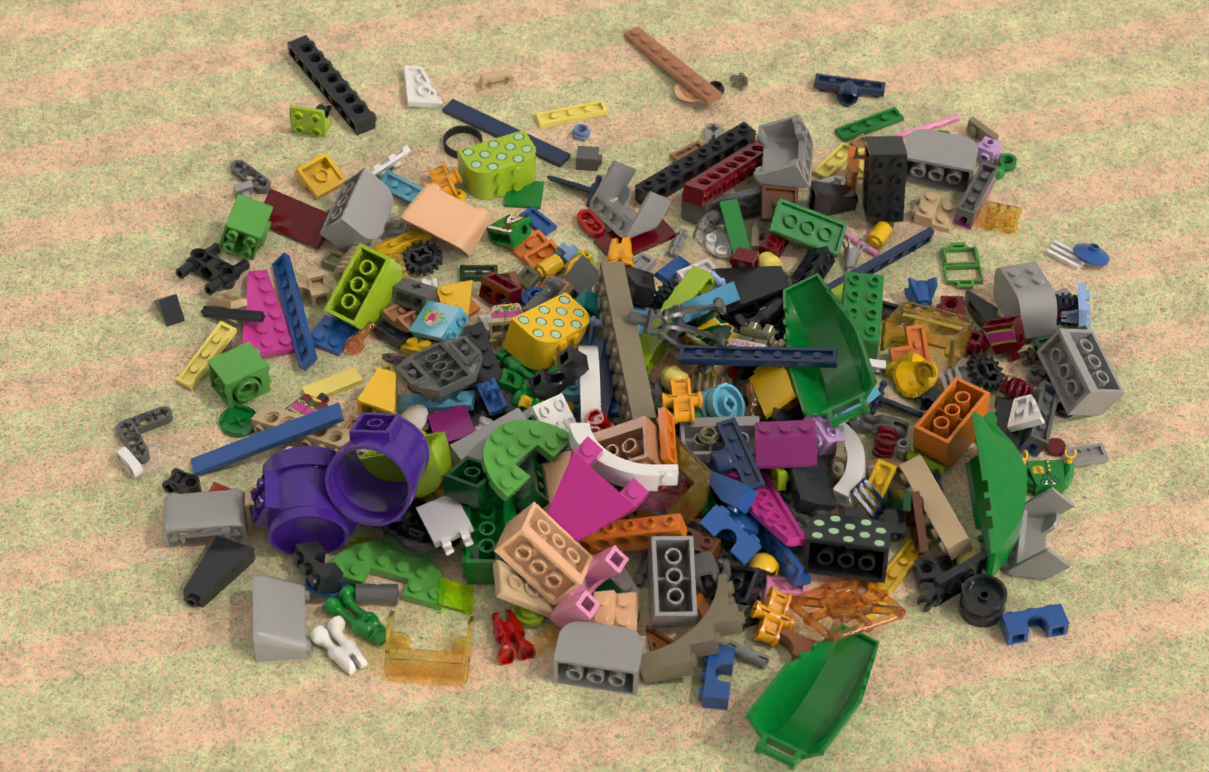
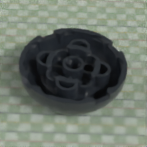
M412 500L400 521L382 525L387 541L405 554L420 558H434L446 554L442 546L435 547L416 508L428 503L427 501ZM461 537L451 541L453 549L459 544Z

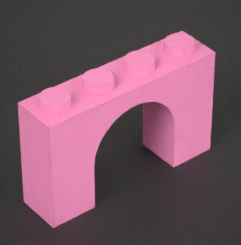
M615 545L593 555L582 585L559 601L549 618L560 629L571 622L591 619L600 605L591 595L592 592L604 581L620 574L629 558Z

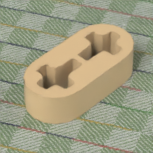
M508 69L484 73L480 76L479 82L481 87L487 90L510 85L513 82V76Z

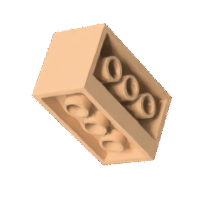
M535 502L506 524L494 549L502 559L553 606L582 585L593 558L588 551Z

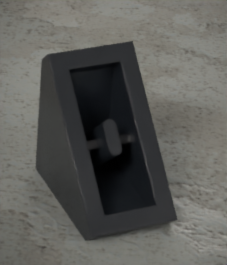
M177 294L154 300L167 327L185 321Z

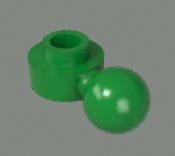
M1006 153L999 157V164L996 165L999 167L996 180L1002 179L1005 171H1012L1016 168V156Z

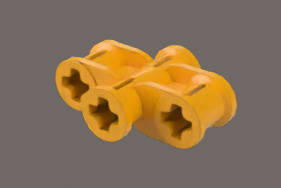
M443 162L437 168L428 169L432 181L423 182L424 186L434 183L441 187V191L451 196L458 195L454 184L457 182L462 183L463 180L457 167L449 172L446 163Z
M689 377L681 380L669 378L670 394L661 393V406L673 409L675 425L678 422L694 424V407L699 409L703 407L702 391L691 393Z
M771 586L766 594L764 605L761 604V601L756 600L750 611L751 618L756 617L759 619L753 636L755 641H763L769 644V647L774 648L780 638L781 629L785 627L792 630L795 616L786 615L792 594H785L776 590V587Z

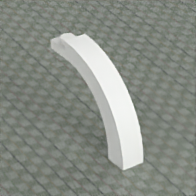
M597 345L578 346V351L587 355L589 370L579 377L581 423H588L586 416L592 409L601 410Z
M843 422L839 424L838 429L846 439L844 451H847V466L841 480L832 490L837 504L843 507H854L858 502L850 491L863 478L867 479V463L859 437L849 425ZM858 490L857 493L862 496V493Z
M569 423L568 439L572 451L587 436L603 449V455L592 468L606 481L625 487L635 478L648 491H658L659 485H677L678 464L649 465L622 459L607 451L597 442L592 434L590 423Z

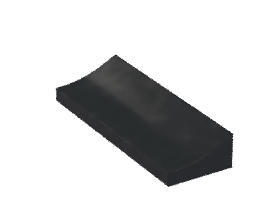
M774 407L770 422L804 420L806 416ZM817 453V467L784 468L788 472V485L796 512L836 509V500L822 455Z

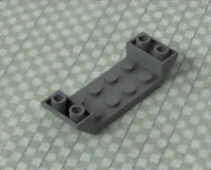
M761 187L722 194L703 207L683 202L682 191L681 219L703 228L724 224L718 205L721 201L737 199L743 220L760 217Z

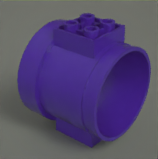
M361 412L349 430L350 440L340 447L328 465L325 475L326 490L334 506L349 519L369 526L387 525L400 521L414 499L418 482L429 463V446L422 432L413 423L402 418L401 414ZM356 450H372L389 457L399 466L407 481L389 482L374 476L363 466Z
M300 446L279 451L265 461L262 468V476L257 479L256 488H253L251 492V500L254 501L251 518H254V527L268 528V542L276 550L292 555L295 544L318 541L325 549L326 554L341 548L350 538L358 523L343 515L334 506L328 496L325 485L326 470L337 453L336 451L316 446Z

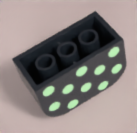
M819 514L812 517L808 524L803 573L885 583L891 539L890 528L883 522L866 518L834 514Z

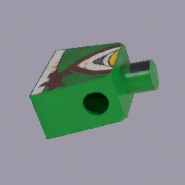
M528 214L523 216L506 215L487 226L486 230L490 242L495 245L517 248L531 235L529 224L532 223V219Z

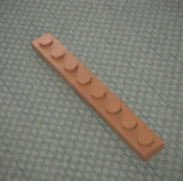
M637 26L624 32V37L633 46L705 104L709 105L722 99V93L640 27Z

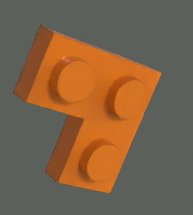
M925 325L904 327L907 346L888 349L890 363L897 362V359L908 353L919 354L925 360H930Z

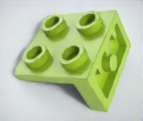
M290 105L291 132L326 138L332 124V119L325 118L324 110Z

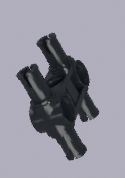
M213 243L206 249H193L186 262L179 268H176V275L178 278L184 279L190 273H196L210 281L204 286V290L208 295H213L220 289H232L240 275L250 268V263L246 259H241L235 265L227 263L216 256L221 253V249H218V243Z

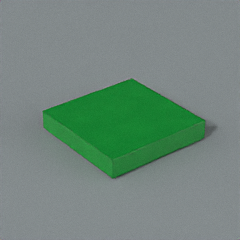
M533 181L519 191L511 190L506 192L504 207L528 209L533 206L541 210L544 181Z

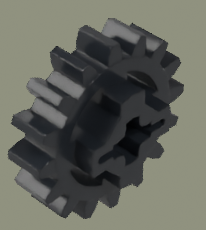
M420 240L419 244L413 242V247L407 246V251H403V265L405 270H409V274L415 272L416 276H419L420 273L426 276V273L429 272L432 275V270H439L438 265L443 264V254L440 246L437 247L435 242L430 244L429 240L426 243Z
M980 352L973 354L966 362L967 367L965 370L970 372L967 376L972 377V383H976L977 387H983L986 391L988 389L990 392L997 391L1005 377V374L1001 373L1003 368L998 366L999 362L994 361L993 356L989 358L987 353L983 355Z

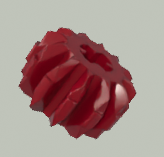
M967 328L966 331H961L957 342L959 353H964L965 357L978 352L982 355L988 352L990 344L982 329L978 331L976 328L973 330Z
M1006 375L1001 382L1000 391L1002 394L1012 398H1018L1030 394L1033 395L1034 385L1023 379Z
M880 425L877 428L872 448L873 456L891 458L893 456L897 440L896 428H891V426Z

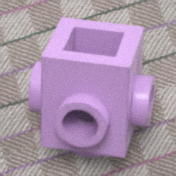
M985 136L981 142L977 143V162L981 163L983 161L994 165L1002 155V150H1000L1002 142Z

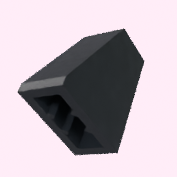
M811 181L808 202L810 210L826 216L856 210L858 195L856 192H853L851 186Z
M624 265L632 302L650 307L656 291L654 274Z

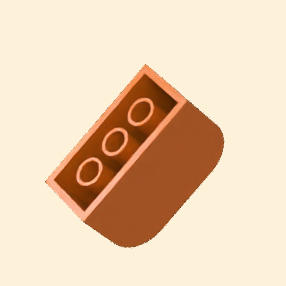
M955 377L914 426V450L949 467L953 466L974 442L975 434L972 413L977 412L984 417L989 412L990 392Z

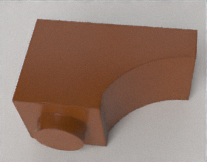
M785 627L780 633L779 644L790 652L792 656L791 662L798 658L799 653L802 651L806 653L811 649L812 644L817 642Z

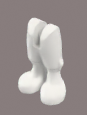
M336 616L328 623L327 630L323 625L317 626L310 633V639L313 643L326 648L329 658L337 663L347 674L351 675L356 672L354 663L359 669L366 667L368 664L356 643L351 639L345 638L343 634L345 620L341 616ZM330 637L334 639L339 644V646L335 645L331 641Z

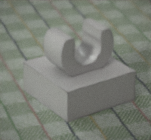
M249 180L235 184L233 188L235 198H237L238 194L251 198L254 188L252 181Z
M391 217L388 223L387 236L397 237L406 233L408 225L402 220H396L394 217Z

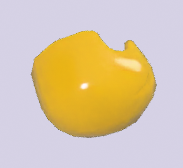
M767 553L755 554L747 567L761 568L762 571L771 576H777L779 571L778 562Z

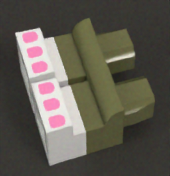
M751 321L748 327H740V336L738 339L733 338L729 345L770 347L768 343L777 331L769 324H766L763 330H761L760 324Z

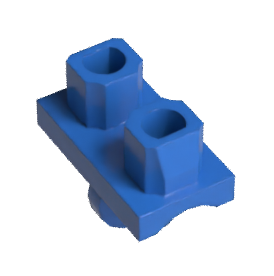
M494 377L487 382L476 384V388L489 415L496 416L508 408Z

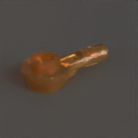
M369 321L359 335L349 337L345 342L346 351L352 355L360 354L364 349V339L376 325Z
M747 383L745 386L749 404L745 408V415L759 416L760 421L764 415L763 410L755 397L753 383Z

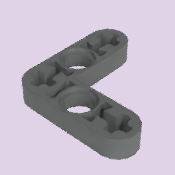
M162 406L118 423L119 437L124 446L141 465L150 460L149 449L141 434L169 424L173 419L172 411L169 407ZM145 420L150 421L146 425L140 424L142 421ZM127 427L130 430V433L127 434V431L123 428ZM131 440H138L136 444H129Z

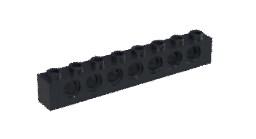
M304 35L288 42L289 55L357 136L376 128L375 121H377L375 113L370 111L366 102L362 101L358 93L352 90L349 82L342 78L340 72L335 70L331 61L325 58L321 50H318L313 40Z
M745 122L740 123L635 185V200L642 205L649 191L666 198L681 190L686 182L755 141L756 130Z
M828 246L811 249L807 252L788 281L789 287L817 273L823 280L825 279L836 261ZM785 312L769 323L777 331L774 336L777 341L779 339L784 340V334H786L783 320L785 319Z

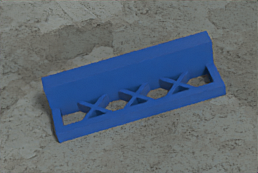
M758 521L756 537L761 541L760 544L764 546L767 554L776 559L779 564V570L793 588L809 585L812 577L809 573H803L804 567L791 549Z

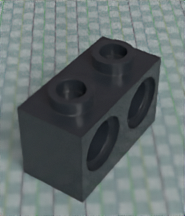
M943 555L914 560L913 575L917 589L919 590L921 583H933L934 578L957 566L956 559L951 560L949 556Z

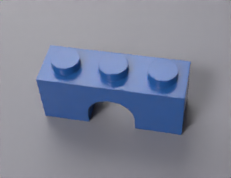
M716 504L698 524L713 537L720 531H730L735 537V544L729 553L744 566L762 547L759 544L761 541L753 533L749 535L744 530L746 527L738 519L734 521L729 517L730 512L723 505L719 507Z
M1049 604L1044 607L1028 608L1022 611L1002 614L999 626L1007 645L1027 642L1030 631L1029 627L1032 626L1041 628L1047 638L1066 635L1069 621L1062 604Z
M719 646V654L704 656L703 665H706L707 669L702 670L701 682L704 683V687H700L698 699L702 700V708L728 710L731 682L721 681L717 677L721 675L732 676L735 655L734 647Z

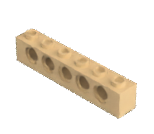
M264 403L251 418L255 432L259 433L304 415ZM333 425L288 443L299 447H323L337 452L340 447L350 440V429Z

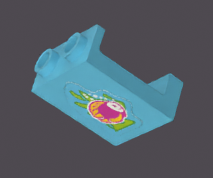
M428 300L408 331L414 337L426 340V338L436 341L457 339L470 318L461 307Z

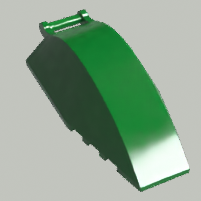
M818 273L783 289V309L785 311V319L783 320L786 331L784 341L786 342V347L838 348L837 368L788 367L804 415L829 417L832 427L836 429L843 422L863 413H870L867 398L876 385L877 379L856 321ZM861 403V406L836 417L835 414Z
M973 412L972 422L978 455L972 458L970 462H966L965 468L975 529H981L982 534L977 536L978 542H984L985 546L981 547L980 551H984L988 556L985 572L994 576L1011 555L1020 535L1027 495V474L1020 452L997 426L996 414L988 412L983 417L977 412Z
M841 624L825 635L823 641L812 644L811 649L806 653L802 651L793 662L789 660L785 663L746 714V719L760 738L754 748V752L759 755L762 753L787 765L791 771H794L804 759L824 755L862 704L880 641ZM769 744L787 754H790L793 756V758L786 756L766 745Z

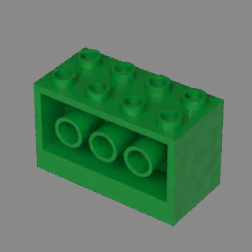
M846 272L841 304L856 321L869 359H877L881 335L884 275Z
M494 494L479 508L463 503V510L474 532L470 533L474 544L466 547L462 541V578H466L467 585H495L493 563L496 560L507 563L494 549L506 524L516 516V494L512 495L506 502L497 494Z

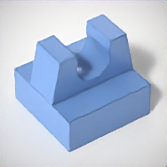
M563 242L553 253L557 254L565 265L579 249L575 245L570 248Z

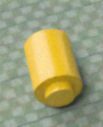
M883 221L878 222L866 237L867 244L874 249H881L893 233L891 226Z
M557 254L551 255L535 266L536 271L543 277L542 279H545L548 274L555 276L565 268L562 259Z

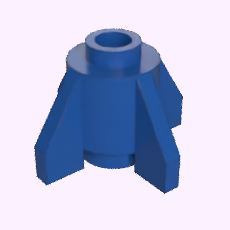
M933 277L927 281H917L913 278H908L909 287L904 289L906 298L919 310L928 309L932 305V299L938 285L937 278Z

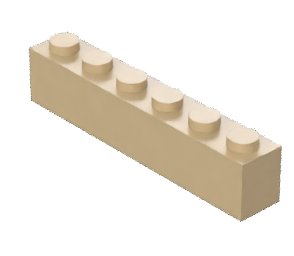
M921 454L899 465L902 471L899 474L904 485L909 484L910 486L907 490L911 492L919 491L920 496L924 499L922 511H924L925 515L923 516L927 519V526L932 525L933 529H931L935 540L940 539L941 543H939L943 554L948 553L951 560H954L973 550L974 548L967 533Z

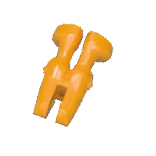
M623 237L622 243H619L618 238H612L606 262L624 261V265L635 268L632 262L634 255L632 253L630 237Z

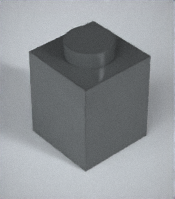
M577 146L576 170L598 171V165H602V155L599 154V147Z

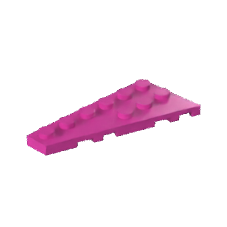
M267 270L248 271L246 286L247 306H245V309L263 311L266 317L263 322H243L242 344L250 342L254 348L256 347L259 350L261 357L295 353L287 321Z
M735 471L721 474L740 482ZM760 472L765 482V488L756 490L758 494L748 512L786 546H805L806 536L767 473Z

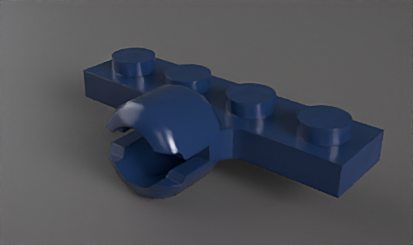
M816 73L814 88L838 92L837 100L844 106L854 105L859 95L884 97L886 82Z
M735 417L717 422L716 429L724 444V448L710 453L709 461L713 471L719 474L735 471L740 482L750 486L754 491L765 488V482Z

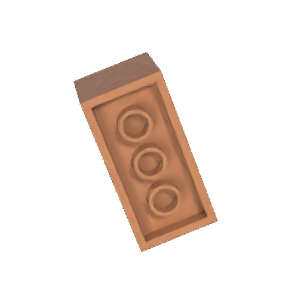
M647 416L592 433L603 448L617 457L640 464L666 465L661 462L659 457V451H661L658 441L659 429Z

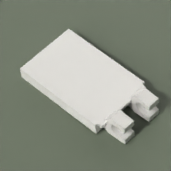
M442 496L416 508L435 547L442 546L446 555L454 553L451 541L460 537L466 547L474 544L470 537V533L474 532L473 527L459 501Z

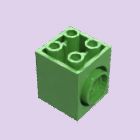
M238 194L226 222L218 249L244 259L254 260L259 245H264L272 223L269 221L273 206Z
M250 342L207 360L211 386L229 409L271 391L270 383H272L269 375V363L266 359L263 360L261 358L259 350L256 347L254 348Z

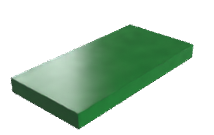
M778 198L768 233L810 249L828 246L834 258H837L848 224Z

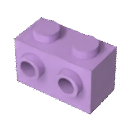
M806 416L804 420H816L818 455L833 454L837 441H846L840 430L832 427L829 417Z

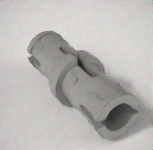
M733 640L727 645V647L735 648V656L742 658L743 662L747 663L749 661L762 668H766V664L769 662V655L760 653L751 646L746 647Z

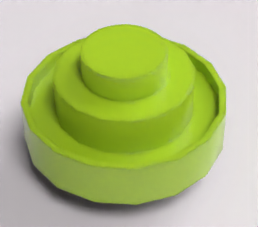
M518 605L515 608V616L523 627H536L545 619V616Z

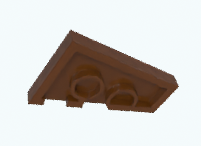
M919 491L912 492L911 510L907 511L906 518L913 526L911 527L910 534L915 555H924L929 551L930 539L926 536L927 519L923 516L922 511L924 499L920 496Z

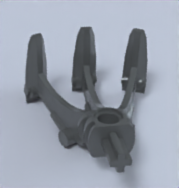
M716 297L713 300V304L683 306L680 303L673 305V311L664 309L662 314L661 310L656 309L653 311L651 308L648 310L647 315L629 311L627 322L644 326L645 334H648L650 331L651 336H656L657 334L658 339L664 337L666 340L663 343L669 348H676L678 351H680V345H683L678 341V336L682 332L711 338L713 344L722 347L725 344L726 338L721 329L714 330L713 333L699 330L697 327L684 324L683 318L687 314L715 310V312L725 315L727 310L723 299ZM675 317L674 323L666 321ZM656 318H660L662 321L658 328L652 326V322ZM666 328L672 329L670 335H667L663 331ZM697 365L696 368H698L697 371L701 374L707 375L712 370V365Z

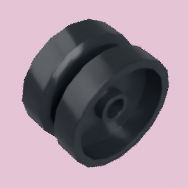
M977 574L969 577L962 586L959 600V613L963 620L970 625L981 628L996 625L1000 622L1001 615L1005 611L1007 588L1001 580L989 574Z

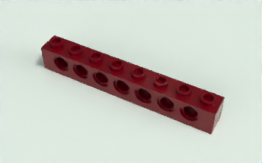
M755 140L686 182L683 187L682 201L703 207L752 176L757 167H762L764 151L762 144Z

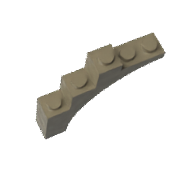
M726 573L718 575V585L714 600L704 617L695 627L673 643L643 654L640 671L646 684L695 675L698 657L719 654L722 636L743 633L742 624L745 623L744 612L739 611L737 603H735L734 597L731 595L735 593L732 581L728 580Z

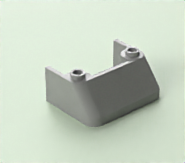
M614 160L590 201V210L618 236L633 238L655 229L660 224L672 200L649 191L638 212L634 211L628 205L632 199V190L628 184L636 169Z
M1053 487L1025 502L1019 538L1002 569L1012 576L1046 580L1070 568V564L1049 548L1045 549L1046 533L1058 527L1059 515L1075 507V504Z

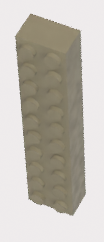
M624 261L601 262L600 269L596 271L597 282H594V293L598 294L597 308L601 309L600 323L604 324L603 338L607 339L606 353L610 355L609 368L614 374L612 376V383L617 389L615 398L616 402L620 404L619 418H622L623 423L647 416L655 425L656 414L637 324L627 322L629 311L634 312Z

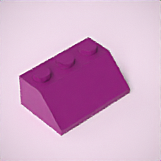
M816 420L755 422V451L758 469L817 467Z

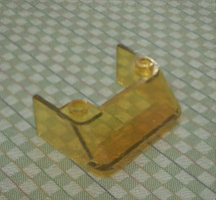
M914 302L902 303L882 323L881 351H884L891 343L897 347L906 346L904 327L924 324L927 344L944 349V356L949 359V369H952L964 356L973 328V319L971 317Z
M675 435L678 473L691 487L666 513L668 515L681 513L685 525H687L707 504L712 473Z
M390 611L386 623L384 673L389 680L461 686L468 681L473 654L475 616H471L469 619L467 636L456 638L452 644V652L410 649L409 636L404 632L394 631L395 611Z

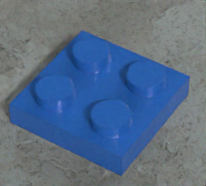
M324 315L311 332L314 347L340 356L357 334L358 329Z

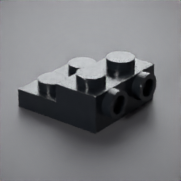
M730 565L731 577L729 581L733 582L735 593L731 595L734 597L735 603L749 605L751 611L756 600L761 601L760 592L761 589L766 588L767 578L761 568Z

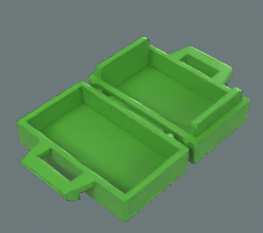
M950 242L949 248H940L946 285H957L958 288H966L983 284L984 279L976 246L968 247L965 242ZM973 252L975 262L947 263L946 253ZM946 270H979L980 279L948 280Z

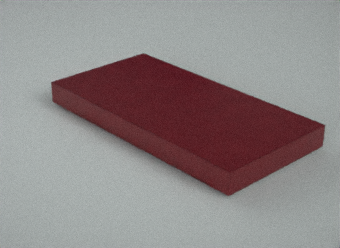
M270 188L264 201L265 204L273 206L269 221L272 222L270 229L319 249L324 241L320 231L329 213Z
M662 218L660 224L655 229L630 238L632 253L636 256L641 251L645 252L674 239L676 233ZM613 230L594 238V243L606 257L608 256L612 238H618L619 243H622V237L618 236Z

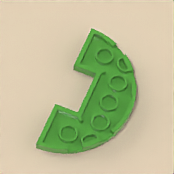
M516 420L496 428L485 442L481 459L483 473H486L489 478V485L494 492L506 502L531 477L517 465L534 450L551 462L570 445L568 431L536 420Z
M369 541L356 544L343 550L329 562H335L342 570L343 582L356 585V583L365 584L369 573L406 583L407 585L402 593V600L439 611L443 607L445 585L442 574L430 558H420L405 554L393 547L388 541Z

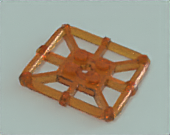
M848 578L831 584L824 583L819 588L792 595L789 607L803 619L807 626L813 627L819 634L828 639L829 642H835L836 640L864 631L867 633L871 632L873 628L902 620L906 615V610L893 600L886 590L880 589L871 581ZM863 585L870 593L862 595L858 592V589ZM851 586L849 589L836 592V590ZM820 595L825 596V597H822V598H815V597L820 596ZM878 600L879 602H884L886 605L873 604L872 602ZM801 606L815 607L820 609L808 613ZM872 613L885 615L873 620L866 617ZM831 617L834 622L830 630H828L817 620ZM855 619L860 623L839 631L841 624Z

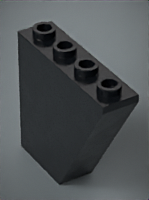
M782 266L715 268L711 270H714L720 278L723 277L726 284L734 281L740 300L726 305L727 313L725 315L721 314L723 320L727 319L730 325L737 323L733 316L734 314L741 313L745 318L753 317L760 307L777 296H783V289L789 287Z

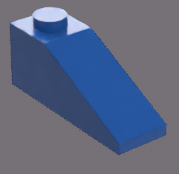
M702 467L700 471L720 500L727 505L726 509L734 514H738V512L747 514L758 493L744 483Z

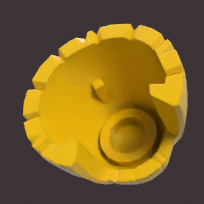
M908 353L902 355L893 366L892 377L895 382L894 384L897 390L908 398L923 396L935 385L938 378L936 364L931 360H925L919 354Z

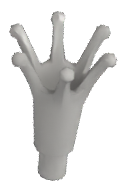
M848 235V247H846L844 241L842 242L845 251L846 272L856 268L859 256L868 247V244H865L861 249L859 248L863 240L862 237H859L856 247L853 248L851 246V237Z

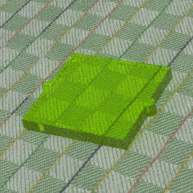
M440 577L438 580V590L436 591V594H438L437 606L472 615L473 603L475 602L473 598L474 586Z

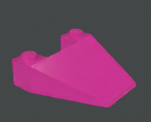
M589 436L573 451L547 512L577 542L634 512L649 496V491L635 478L619 493L599 475L592 466L603 455V449Z

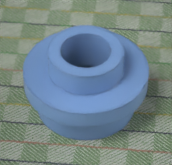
M577 124L572 131V135L575 139L585 140L590 136V130L585 124Z

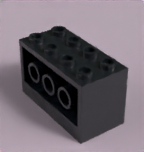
M865 136L862 207L866 222L904 221L908 154L902 136Z

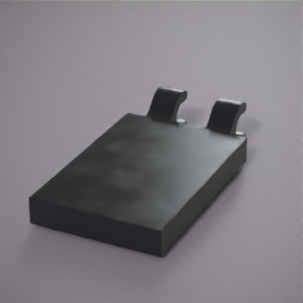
M981 551L934 578L933 583H921L919 592L924 590L929 592L926 595H920L917 598V604L927 603L924 605L923 611L928 612L932 607L936 608L960 594L964 582L969 577L985 573L988 556L984 551Z

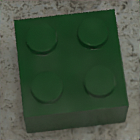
M466 456L444 475V496L479 508L490 499L495 492L489 485L490 480L486 473H483L481 460Z

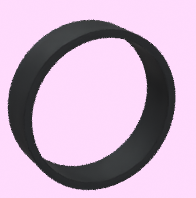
M466 125L450 128L443 136L445 152L449 156L457 158V151L451 149L446 144V141L451 136L459 133L474 135L482 143L483 138L479 130Z

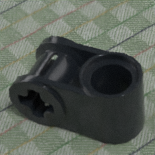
M174 468L168 480H164L162 483L163 489L169 493L187 494L202 492L199 477L182 471L179 468Z

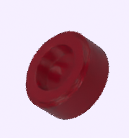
M1051 438L1045 450L1049 455L1059 457L1064 454L1066 444L1059 438Z

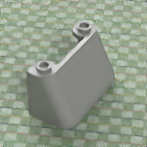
M800 114L759 125V131L756 136L758 143L762 144L764 151L762 167H757L754 172L755 181L760 185L795 188L810 187L813 140Z
M231 488L224 491L168 494L164 498L162 531L165 546L176 547L177 541L181 540V543L186 542L185 538L226 535L227 539H231L232 535L238 538V542L248 541L245 492L239 488Z
M262 574L253 575V643L256 662L307 659V652H311V640L306 639L305 605L306 601H310V591L305 589V584Z

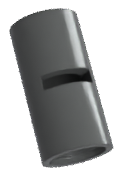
M356 583L357 604L398 605V584Z

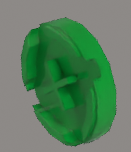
M236 405L234 408L225 409L219 418L221 431L225 435L234 438L246 437L252 434L255 430L251 418L256 412L254 409L244 405Z

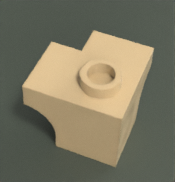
M325 270L306 273V280L297 282L301 299L309 300L313 307L327 305L331 294Z

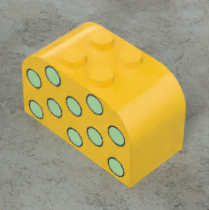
M565 292L512 318L503 347L524 366L534 370L547 369L557 365L556 356L569 345L578 350L590 320L589 314Z

